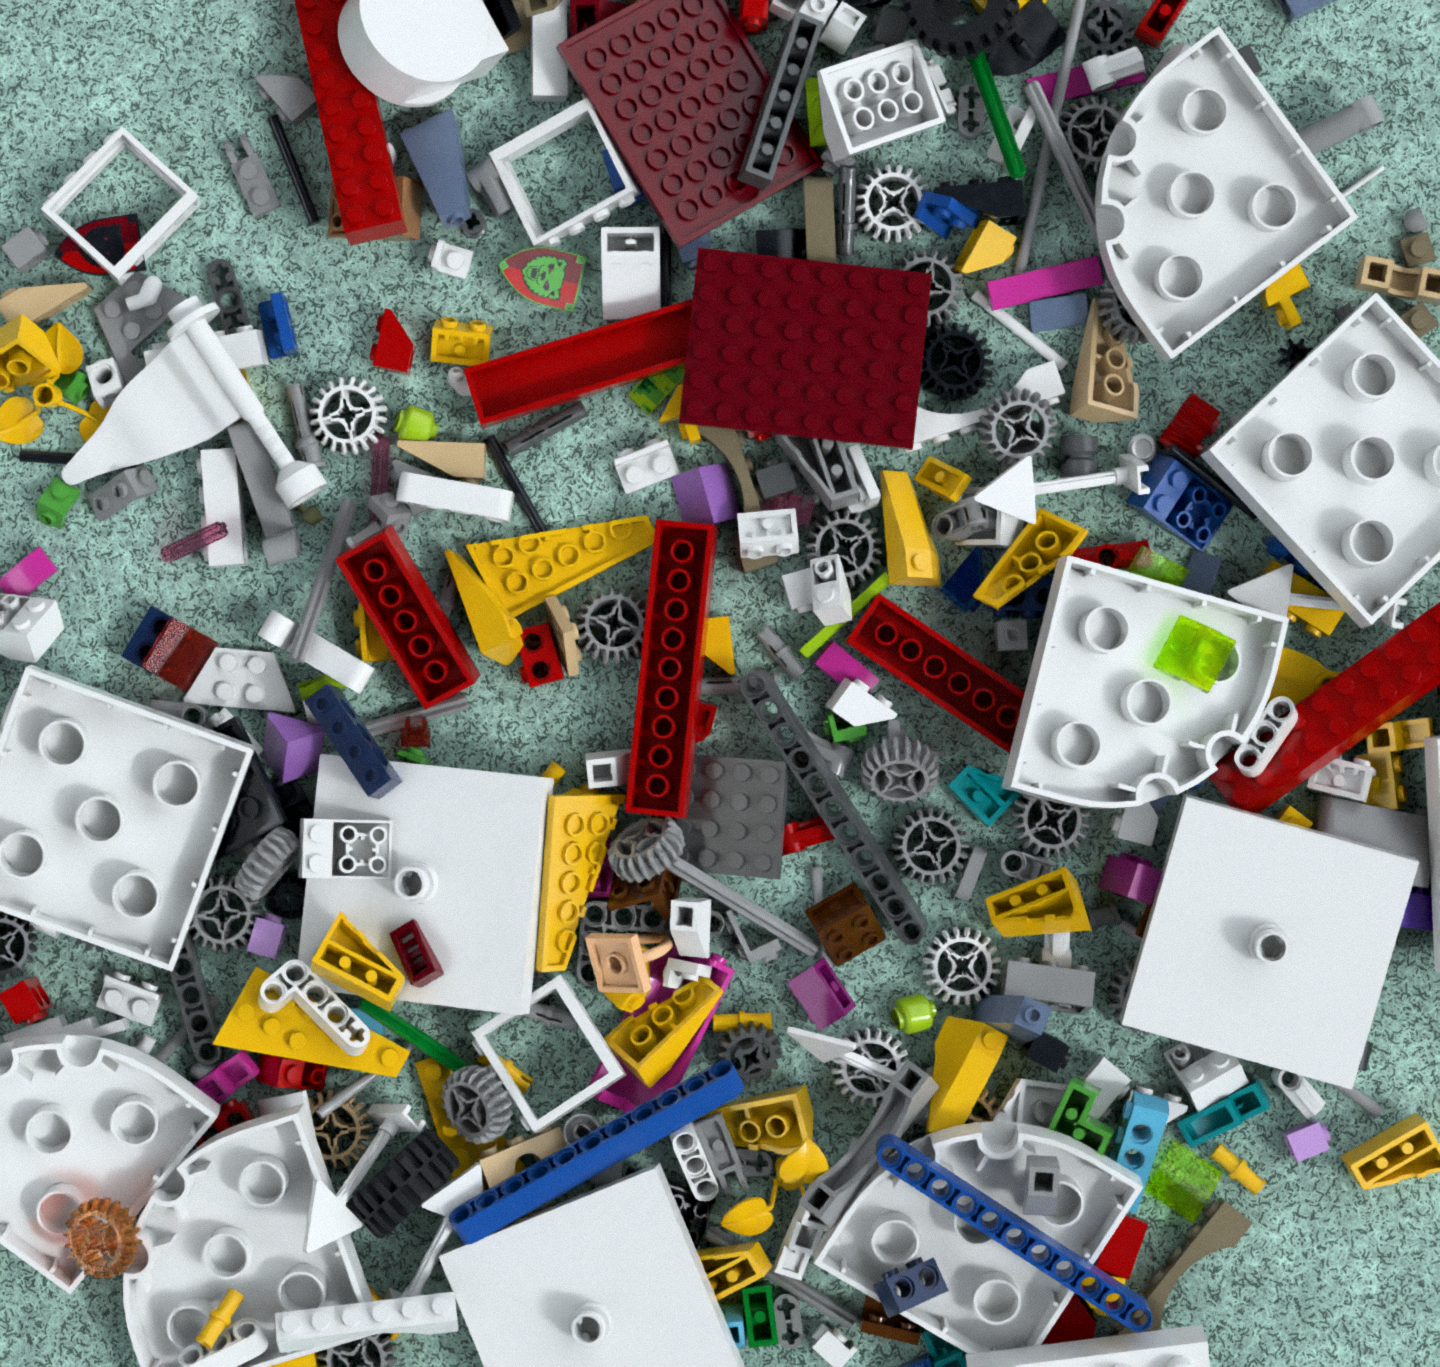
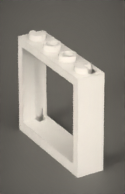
M587 97L489 153L535 247L554 248L561 243L560 239L568 234L574 236L586 229V224L593 220L599 222L611 215L609 211L618 206L625 208L636 201L634 197L642 194L633 174L606 132ZM591 117L626 188L544 233L510 162Z
M123 127L117 132L115 131L111 136L108 134L103 141L104 145L97 152L92 151L83 161L84 165L77 172H71L64 179L63 186L56 193L52 192L48 195V199L42 204L43 207L41 208L44 216L65 236L71 238L105 269L120 286L135 273L126 272L133 265L138 266L144 258L146 262L201 205L200 197ZM126 147L172 188L181 199L114 266L66 223L59 214Z
M561 974L531 994L530 1007L557 990L609 1073L539 1119L536 1117L486 1035L517 1015L501 1013L472 1032L475 1038L472 1044L480 1056L486 1055L491 1063L487 1066L490 1073H496L497 1080L501 1079L506 1087L505 1091H509L507 1098L513 1102L511 1105L516 1104L522 1113L519 1115L521 1123L527 1131L532 1129L534 1133L544 1130L627 1075L566 978Z

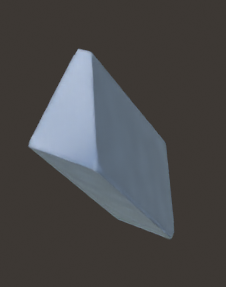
M1086 293L1031 301L1027 304L1032 333L1086 325L1088 306Z
M1192 550L1179 587L1210 595L1223 559Z

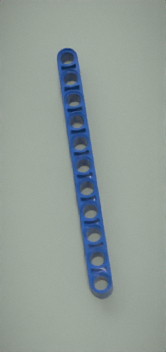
M721 1060L456 1207L450 1213L448 1221L463 1244H473L734 1099L744 1090V1083L734 1064L730 1060Z
M886 1134L878 1139L876 1155L878 1163L883 1168L1129 1329L1142 1332L1151 1326L1152 1314L1148 1302L1142 1296L893 1134ZM887 1147H894L898 1150L893 1156H885L882 1153ZM918 1163L922 1166V1169L919 1172L912 1173L907 1170V1167L910 1164ZM938 1179L947 1182V1185L941 1189H936L932 1186L933 1182ZM962 1196L972 1198V1201L967 1205L957 1203V1200ZM987 1212H993L997 1215L992 1221H985L982 1219V1216ZM1013 1228L1021 1230V1234L1017 1237H1009L1007 1232ZM1036 1245H1044L1046 1247L1042 1253L1031 1251ZM1061 1261L1071 1263L1066 1269H1058L1056 1267ZM1084 1278H1095L1094 1283L1089 1286L1081 1284ZM1117 1293L1120 1295L1116 1301L1109 1302L1106 1300L1109 1294ZM1141 1309L1144 1311V1314L1138 1318L1130 1316L1134 1310Z

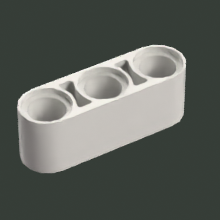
M1278 696L1270 701L1248 738L1236 750L1234 761L1244 776H1259L1298 720V712L1288 697ZM1280 708H1290V713L1286 717H1276V713ZM1266 731L1273 732V738L1270 741H1259L1262 733ZM1246 757H1257L1254 765L1250 767L1243 766V761Z
M693 1122L669 1135L674 1152L693 1195L699 1201L706 1202L716 1197L719 1188ZM683 1134H688L686 1137L679 1138ZM692 1158H698L694 1161H689Z
M245 1318L229 1325L228 1328L225 1327L213 1344L212 1349L204 1347L197 1341L186 1346L179 1353L178 1362L181 1367H237L264 1353L268 1347V1340L255 1319Z

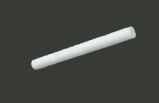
M977 290L971 297L973 301L1049 362L1054 360L1056 367L1060 371L1068 363V361L1003 309L991 311L989 298L980 290Z

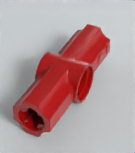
M1148 540L1077 548L1071 555L1101 564L1098 559L1099 553L1102 550H1107L1113 557V561L1108 567L1124 569L1151 565V551Z
M821 816L800 823L795 821L785 824L782 856L805 850V847L835 838Z

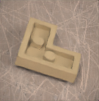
M556 595L545 598L547 620L557 638L560 662L568 677L580 674L578 662L582 661L579 646L575 641L579 639L575 622L570 623L568 609L566 605L561 606Z

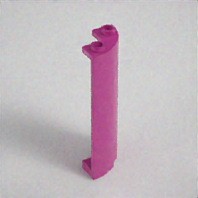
M673 939V946L670 951L660 958L650 961L651 989L645 997V1002L639 1009L634 1010L633 1013L625 1011L619 1024L631 1015L635 1018L649 1010L648 1006L654 1002L660 1004L672 997L673 992L677 989L663 986V970L667 964L668 957L712 966L709 979L719 986L723 992H725L735 970L725 965L727 962L726 958L714 952L711 953L709 958L679 956ZM684 979L682 986L688 984L693 980ZM722 996L672 1068L651 1088L638 1079L615 1055L627 1075L594 1097L627 1113L679 1084ZM600 1061L588 1086L609 1073L602 1061Z

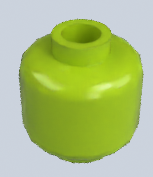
M409 405L404 410H399L393 431L397 432L399 440L428 441L429 439H435L439 424L434 423L435 417L431 411Z
M921 993L901 997L896 1000L894 1007L891 1008L894 1026L897 1030H902L907 1035L929 1029L933 1024V1017H936L937 1014L934 1002L928 1000Z

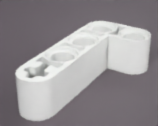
M400 472L395 501L483 517L486 520L510 523L515 494L512 491Z
M272 609L257 635L290 653L300 624ZM313 633L304 662L361 694L375 668L318 634Z
M297 959L289 960L263 982L258 996V1004L262 1010L269 1013L277 1012L293 999L346 1054L359 1056L364 1053L370 1039V1030L303 961ZM289 972H297L302 979L292 981L288 979L287 974ZM275 991L279 994L280 998L269 1000L266 998L265 993ZM314 992L319 994L322 1000L312 1002L308 999L307 995ZM332 1013L341 1016L342 1021L340 1023H333L328 1019V1015ZM357 1036H359L361 1038L360 1041H350L351 1037L356 1038Z

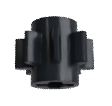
M1303 338L1297 344L1288 339L1286 341L1288 349L1279 348L1277 350L1282 355V360L1277 364H1284L1287 367V373L1313 350V347L1306 348L1303 345ZM1293 352L1301 354V358L1298 361L1290 359V355Z

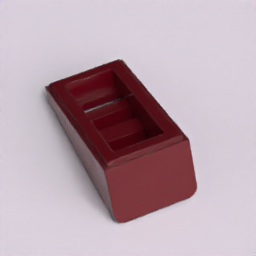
M415 919L389 933L411 985L421 988L444 975L437 957ZM413 933L414 937L403 943L401 939ZM415 945H418L419 948L412 951L411 953L407 951ZM423 956V960L416 964L414 963V960Z

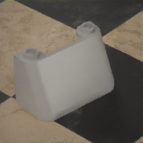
M1326 794V796L1318 795L1311 829L1414 857L1419 861V865L1412 886L1428 889L1431 871L1427 811L1413 809L1412 814L1344 800V797Z

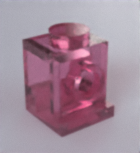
M786 494V499L774 497L771 510L795 508L797 528L808 530L815 499L809 498V502L806 504L802 503V497Z

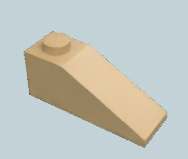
M86 282L21 287L17 290L16 288H11L0 296V312L7 323L23 314L33 323L39 325L92 293L93 290Z
M397 440V446L401 450L456 480L479 485V481H486L487 446L485 443Z

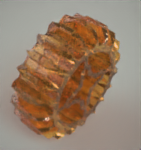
M96 1197L89 1200V1202L81 1203L77 1209L70 1213L71 1219H68L65 1223L69 1230L63 1234L64 1237L69 1239V1242L65 1244L64 1248H70L72 1252L68 1259L75 1258L77 1260L75 1268L80 1269L84 1267V1275L93 1274L94 1279L102 1277L109 1279L116 1276V1274L124 1273L128 1267L135 1263L134 1257H137L140 1253L136 1246L140 1245L143 1241L136 1237V1234L142 1228H135L134 1222L137 1217H129L130 1208L124 1207L121 1209V1201L116 1200L112 1202L111 1197L102 1199ZM94 1216L101 1217L107 1220L108 1223L105 1224L102 1220L98 1221ZM100 1252L104 1256H108L111 1260L102 1258L97 1253Z

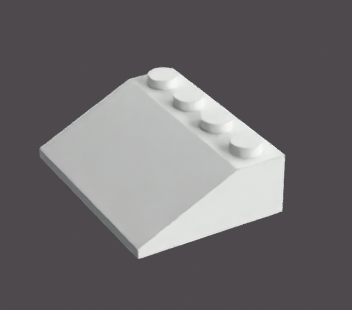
M917 38L817 71L823 131L834 162L946 122Z

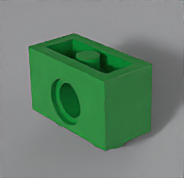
M769 1280L753 1282L741 1288L749 1348L779 1344Z

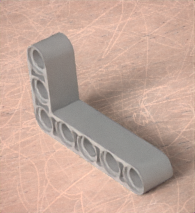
M245 420L237 421L227 427L265 534V538L262 540V548L266 560L271 567L298 558L303 551V547L290 509L287 508L275 490L278 475L271 455L250 423Z
M593 900L588 902L584 907H587L588 910L591 906H599L603 911V918L598 922H593L588 918L587 910L584 918L581 917L577 960L578 980L586 986L597 984L596 979L588 980L582 974L583 967L587 964H592L584 942L585 937L591 933H607V929L671 934L670 919L663 920L662 918L659 925L649 926L645 921V915L647 912L655 909L651 904H636L625 907L631 911L632 920L628 924H621L616 919V912L618 910L610 911L607 907L608 901ZM711 909V915L716 916L720 921L718 929L710 931V937H714L723 931L724 919L721 913Z

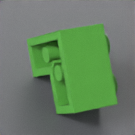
M1075 1076L1070 1081L1048 1129L1068 1135L1097 1150V1153L1102 1156L1116 1129L1089 1116L1102 1089Z

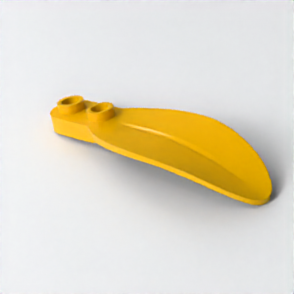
M1283 647L1274 684L1267 702H1270L1275 697L1285 696L1293 704H1298L1322 687L1325 680L1333 679L1341 672L1328 670L1312 657Z

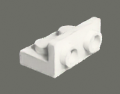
M1010 105L1006 114L1018 148L1021 151L1036 119V115L1030 105L1027 111ZM995 136L986 157L1006 167Z
M660 437L645 442V448L634 452L633 448H629L617 453L618 458L614 459L613 462L626 495L680 474L668 440L661 441Z
M859 444L848 447L846 452L860 492L858 503L847 506L852 516L877 507L881 498L879 489Z
M795 508L737 513L741 558L759 559L763 556L774 555L786 557L799 553Z
M1340 755L1310 776L1307 788L1366 803L1372 777H1376L1377 770L1370 767L1371 762L1359 758H1354L1353 762L1342 760V755Z
M117 970L113 974H105L103 978L105 982L96 1007L151 1027L164 995L163 992L157 990L159 986L142 980L141 984L130 981L131 975Z

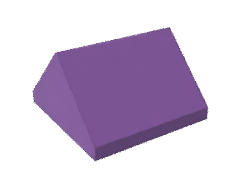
M727 462L697 467L671 477L683 522L719 525L737 520V513H741Z
M269 712L267 715L262 757L282 784L318 772L325 732L320 725Z

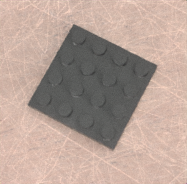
M694 754L688 819L671 817L682 830L685 846L682 849L683 854L678 857L704 873L780 879L789 778L788 764L784 761Z

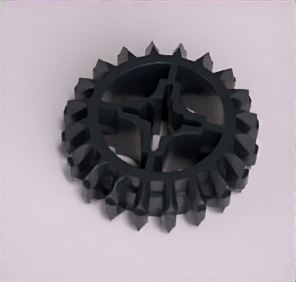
M953 322L952 331L950 332L947 325L942 324V334H939L933 328L930 331L933 340L925 336L924 344L927 348L924 347L922 361L924 367L921 370V375L926 374L927 377L921 381V385L925 386L931 382L933 385L929 390L930 394H933L937 388L942 390L939 394V399L941 400L944 399L946 392H950L951 401L956 400L957 392H960L962 400H966L968 398L967 389L971 394L976 395L978 390L974 384L985 387L986 382L981 376H991L992 372L984 367L992 366L994 361L984 357L990 355L992 349L982 350L981 347L987 343V339L982 338L977 342L976 337L979 335L977 329L972 335L967 334L969 330V325L967 324L964 325L962 332L958 331L957 322ZM945 340H961L967 343L969 347L956 350L950 344H947ZM938 346L941 350L943 363L933 371L930 358L932 350ZM975 353L978 366L976 374L971 379L968 375L965 361ZM948 355L954 359L964 355L958 364L961 366L960 369L955 365L945 368L950 360L947 358ZM945 374H954L959 380L961 379L963 384H948L941 381L939 377Z

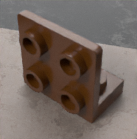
M665 869L660 875L653 876L651 880L646 878L640 883L637 881L629 883L627 880L622 881L614 872L607 907L610 911L651 901L652 907L658 910L663 920H668L671 913V900L678 898L682 879Z
M855 882L804 911L837 967L886 939L884 931Z
M866 1295L859 1323L860 1332L918 1345L920 1339L918 1324L901 1314L888 1318L882 1304Z

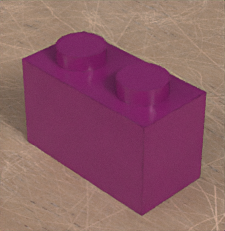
M1121 852L1120 857L1108 854L1098 888L1151 905L1162 871L1152 868V861L1137 856L1135 857Z
M824 957L797 973L787 982L792 995L800 1001L807 1013L808 1019L811 1023L815 1024L819 1031L846 1016L856 1006Z

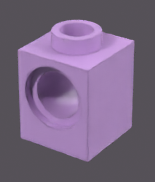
M267 912L265 917H256L247 951L272 959L279 958L288 924L282 922L283 917Z
M1315 1119L1281 1132L1292 1159L1297 1163L1330 1150L1327 1141L1331 1140L1330 1134L1325 1124L1320 1125Z

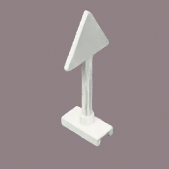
M1125 453L1118 455L1119 467L1113 468L1112 471L1033 482L1032 457L1025 455L973 495V499L1016 518L1035 524L1036 495L1113 483L1114 485L1123 484L1138 495L1150 494V488L1141 482L1140 472L1149 471L1148 464L1132 454Z
M1291 563L1227 590V593L1242 605L1287 617L1289 605L1344 611L1332 597L1291 593L1294 568ZM1402 596L1380 617L1381 621L1391 628L1403 629L1404 623L1396 619L1399 616V605L1407 606V599Z
M794 1027L787 1028L786 1033L821 1062L826 1063L835 1058H840L847 1064L889 1083L898 1073L852 1052L856 1049L857 1045L854 1042ZM931 1066L926 1070V1073L930 1076L932 1075V1068H934V1066ZM929 1102L913 1123L920 1126L925 1125L928 1117Z
M372 1104L367 1114L380 1126L378 1134L336 1195L321 1180H314L303 1252L310 1253L362 1227L361 1221L346 1207V1203L389 1139H393L397 1132H420L426 1124L423 1119H411L407 1115L412 1108L409 1104Z
M477 1162L421 1203L422 1208L445 1217L409 1287H406L404 1292L388 1288L384 1300L421 1296L420 1293L453 1230L448 1221L450 1213L456 1207L483 1193L480 1163Z

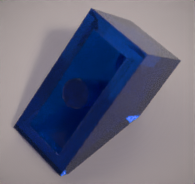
M978 546L973 549L938 591L940 595L963 614H966L968 610L974 613L983 603L973 597L975 591L984 581L982 550Z

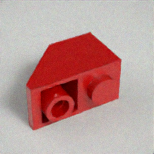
M385 308L384 315H379L377 320L376 332L380 334L378 343L372 344L369 359L373 361V366L376 369L410 376L416 348L392 310Z
M261 1053L259 1069L261 1071L257 1075L256 1080L277 1088L323 1090L328 1065Z

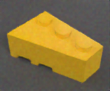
M1066 866L985 898L991 923L1003 937L1092 930L1078 882Z
M341 911L311 960L312 972L389 1012L404 988L405 976L366 939V936L361 931H358L347 920V917Z
M1417 1113L1410 1115L1340 1156L1352 1179L1363 1190L1400 1183V1180L1413 1177L1423 1178L1427 1177V1174L1440 1172V1145L1427 1121Z
M759 1241L697 1250L717 1301L764 1277L773 1267Z

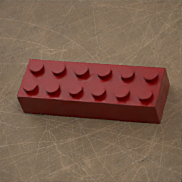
M392 525L342 551L335 558L336 563L425 710L476 683L481 675Z

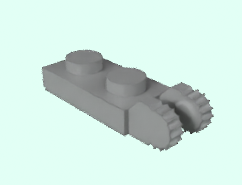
M244 133L239 135V141L248 157L238 161L232 144L229 141L222 144L232 163L230 166L254 217L258 218L282 206L258 154L254 153Z
M721 1111L695 1121V1129L714 1176L718 1178L725 1197L732 1196L731 1186L725 1177V1174L735 1171L737 1181L743 1191L749 1189L742 1170V1162Z

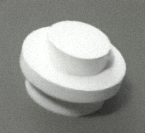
M1139 434L1129 441L1127 451L1147 463L1156 455L1157 445L1149 435Z

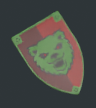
M529 247L507 256L498 263V266L508 284L525 299L539 305L574 313L587 256L550 247Z

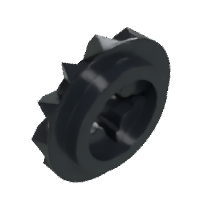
M284 873L282 878L267 893L270 909L275 914L286 919H295L303 916L306 878H298V873ZM288 883H290L293 893L303 894V896L293 900L292 908H290L287 899L278 898V896L287 893Z

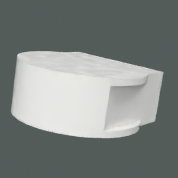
M347 0L342 8L338 22L340 49L346 64L363 86L378 97L405 107H427L443 101L460 84L487 75L509 51L482 0Z

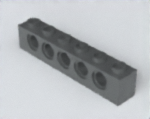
M797 11L788 22L737 177L738 181L763 191L773 181L824 24L823 21Z

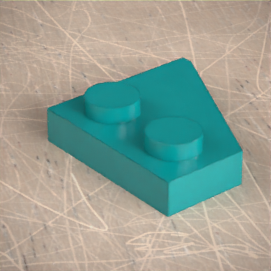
M970 765L965 766L946 786L986 828L1022 794L1001 788L1003 783L1001 776L985 773L981 769Z

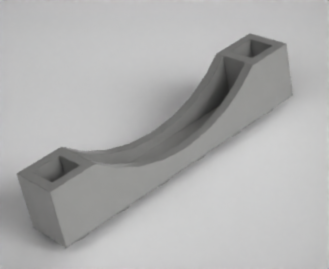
M907 1060L889 1083L877 1113L859 1140L835 1165L814 1180L798 1202L821 1222L832 1228L858 1191L879 1167L880 1164L876 1155L878 1139L886 1134H893L899 1138L902 1137L939 1089V1085L933 1078ZM893 1147L885 1148L882 1153L887 1156Z

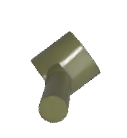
M302 503L296 506L310 525H315L324 519L315 505L308 510Z

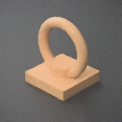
M591 933L585 937L599 992L646 993L651 989L645 963L665 955L673 946V939L667 933ZM659 943L651 949L641 950L640 944Z

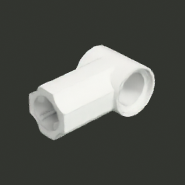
M1137 46L1108 57L1107 55H1100L1082 64L1092 92L1109 88L1116 84V81L1144 72L1145 70L1144 60Z
M1070 932L1044 934L1039 964L1042 965V961H1054L1060 963L1059 967L1071 969Z
M1273 1068L1271 1073L1272 1082L1282 1090L1305 1119L1315 1116L1323 1109L1326 1102L1304 1076L1293 1073L1292 1081L1284 1085L1282 1083V1075L1286 1071Z

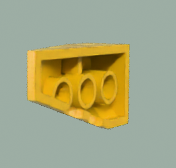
M20 314L0 328V391L4 390L6 393L14 392L16 387L29 384L31 387L37 386L61 372V366L44 331L25 315Z
M880 471L889 585L942 586L939 555L908 472Z
M1039 508L1036 512V523L1031 524L1028 522L975 591L973 597L998 610L1055 568L1058 558L1067 555L1071 556L1088 534V530Z
M450 549L444 551L481 654L505 666L510 665L524 645L520 636L523 634L520 623L511 616L461 555Z
M700 976L698 981H691L675 990L672 997L662 1003L654 1002L648 1006L649 1010L635 1018L633 1015L627 1017L604 1040L624 1065L647 1087L651 1088L672 1068L724 992L708 977Z
M952 1016L945 1018L934 1043L935 1062L931 1077L939 1085V1089L929 1100L926 1132L930 1134L952 1126L965 1124L998 1062L1008 1039L1007 1035L983 1022Z
M807 1085L780 1089L725 1103L692 1121L694 1124L695 1121L721 1111L734 1145L753 1151L766 1150L772 1151L774 1154L787 1155L797 1149L806 1138L813 1141L814 1112Z

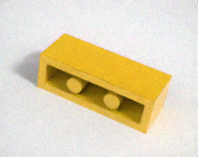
M1275 560L1269 561L1261 575L1283 565ZM1293 572L1291 593L1331 597L1325 591ZM1289 605L1287 618H1290L1289 621L1292 623L1298 620L1306 625L1304 630L1307 633L1320 638L1321 635L1323 637L1331 635L1345 611Z

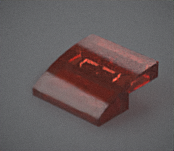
M171 616L141 666L188 692L219 643Z

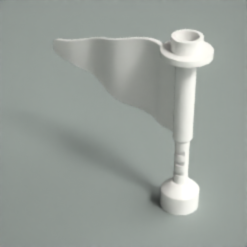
M192 296L182 301L168 312L167 315L174 324L166 333L171 342L124 387L116 397L99 428L61 471L65 483L73 486L102 474L189 449L213 438L243 418V420L250 423L281 470L278 474L275 490L288 509L305 502L328 485L314 463L294 460L265 416L264 407L208 324L217 316L220 308L215 302L204 306L198 296Z

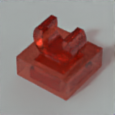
M406 716L405 728H401V746L430 747L431 728H427L426 716H422V724L419 727H413L410 723V716Z

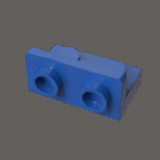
M924 190L914 214L915 219L944 239H948L952 227L958 230H964L965 227L977 230L981 220L953 197Z
M282 292L270 294L271 300L258 304L269 356L271 359H278L299 354L287 298Z

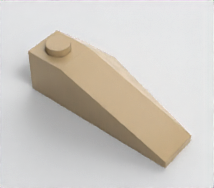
M1094 298L1091 301L1071 389L1070 416L1093 423L1135 421L1138 419L1140 392L1138 383H1134L1132 377V357L1127 355L1125 341H1119L1121 332L1112 336L1110 334V330L1113 328L1112 324L1106 327L1102 326V323L1107 318L1106 315L1099 316L1098 312L1104 309L1105 306L1099 305L1097 303L1099 299Z

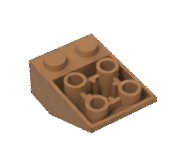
M396 176L408 232L378 240H420L423 183L405 176ZM331 180L328 237L347 239L344 234L334 182Z

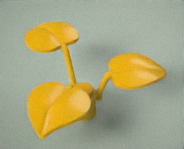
M56 322L45 332V335L61 366V372L54 375L51 379H47L46 383H41L34 388L32 394L34 404L26 397L14 396L7 399L1 405L0 441L10 444H27L35 441L44 430V422L38 416L42 411V407L56 408L57 406H62L86 416L79 426L81 437L86 443L99 428L111 408L109 406L102 409L97 400L92 402L88 412L62 400V392L54 383L60 378V373L69 375L76 372L82 364L84 353L79 340L62 323Z
M806 1138L789 1155L778 1158L774 1163L777 1177L772 1179L773 1187L769 1203L766 1205V1201L761 1197H751L739 1202L722 1217L720 1221L722 1227L743 1236H755L766 1231L773 1223V1215L770 1210L774 1208L778 1186L787 1191L795 1190L798 1187L803 1196L806 1192L803 1184L811 1185L818 1176L829 1170L827 1159L822 1150L812 1140Z

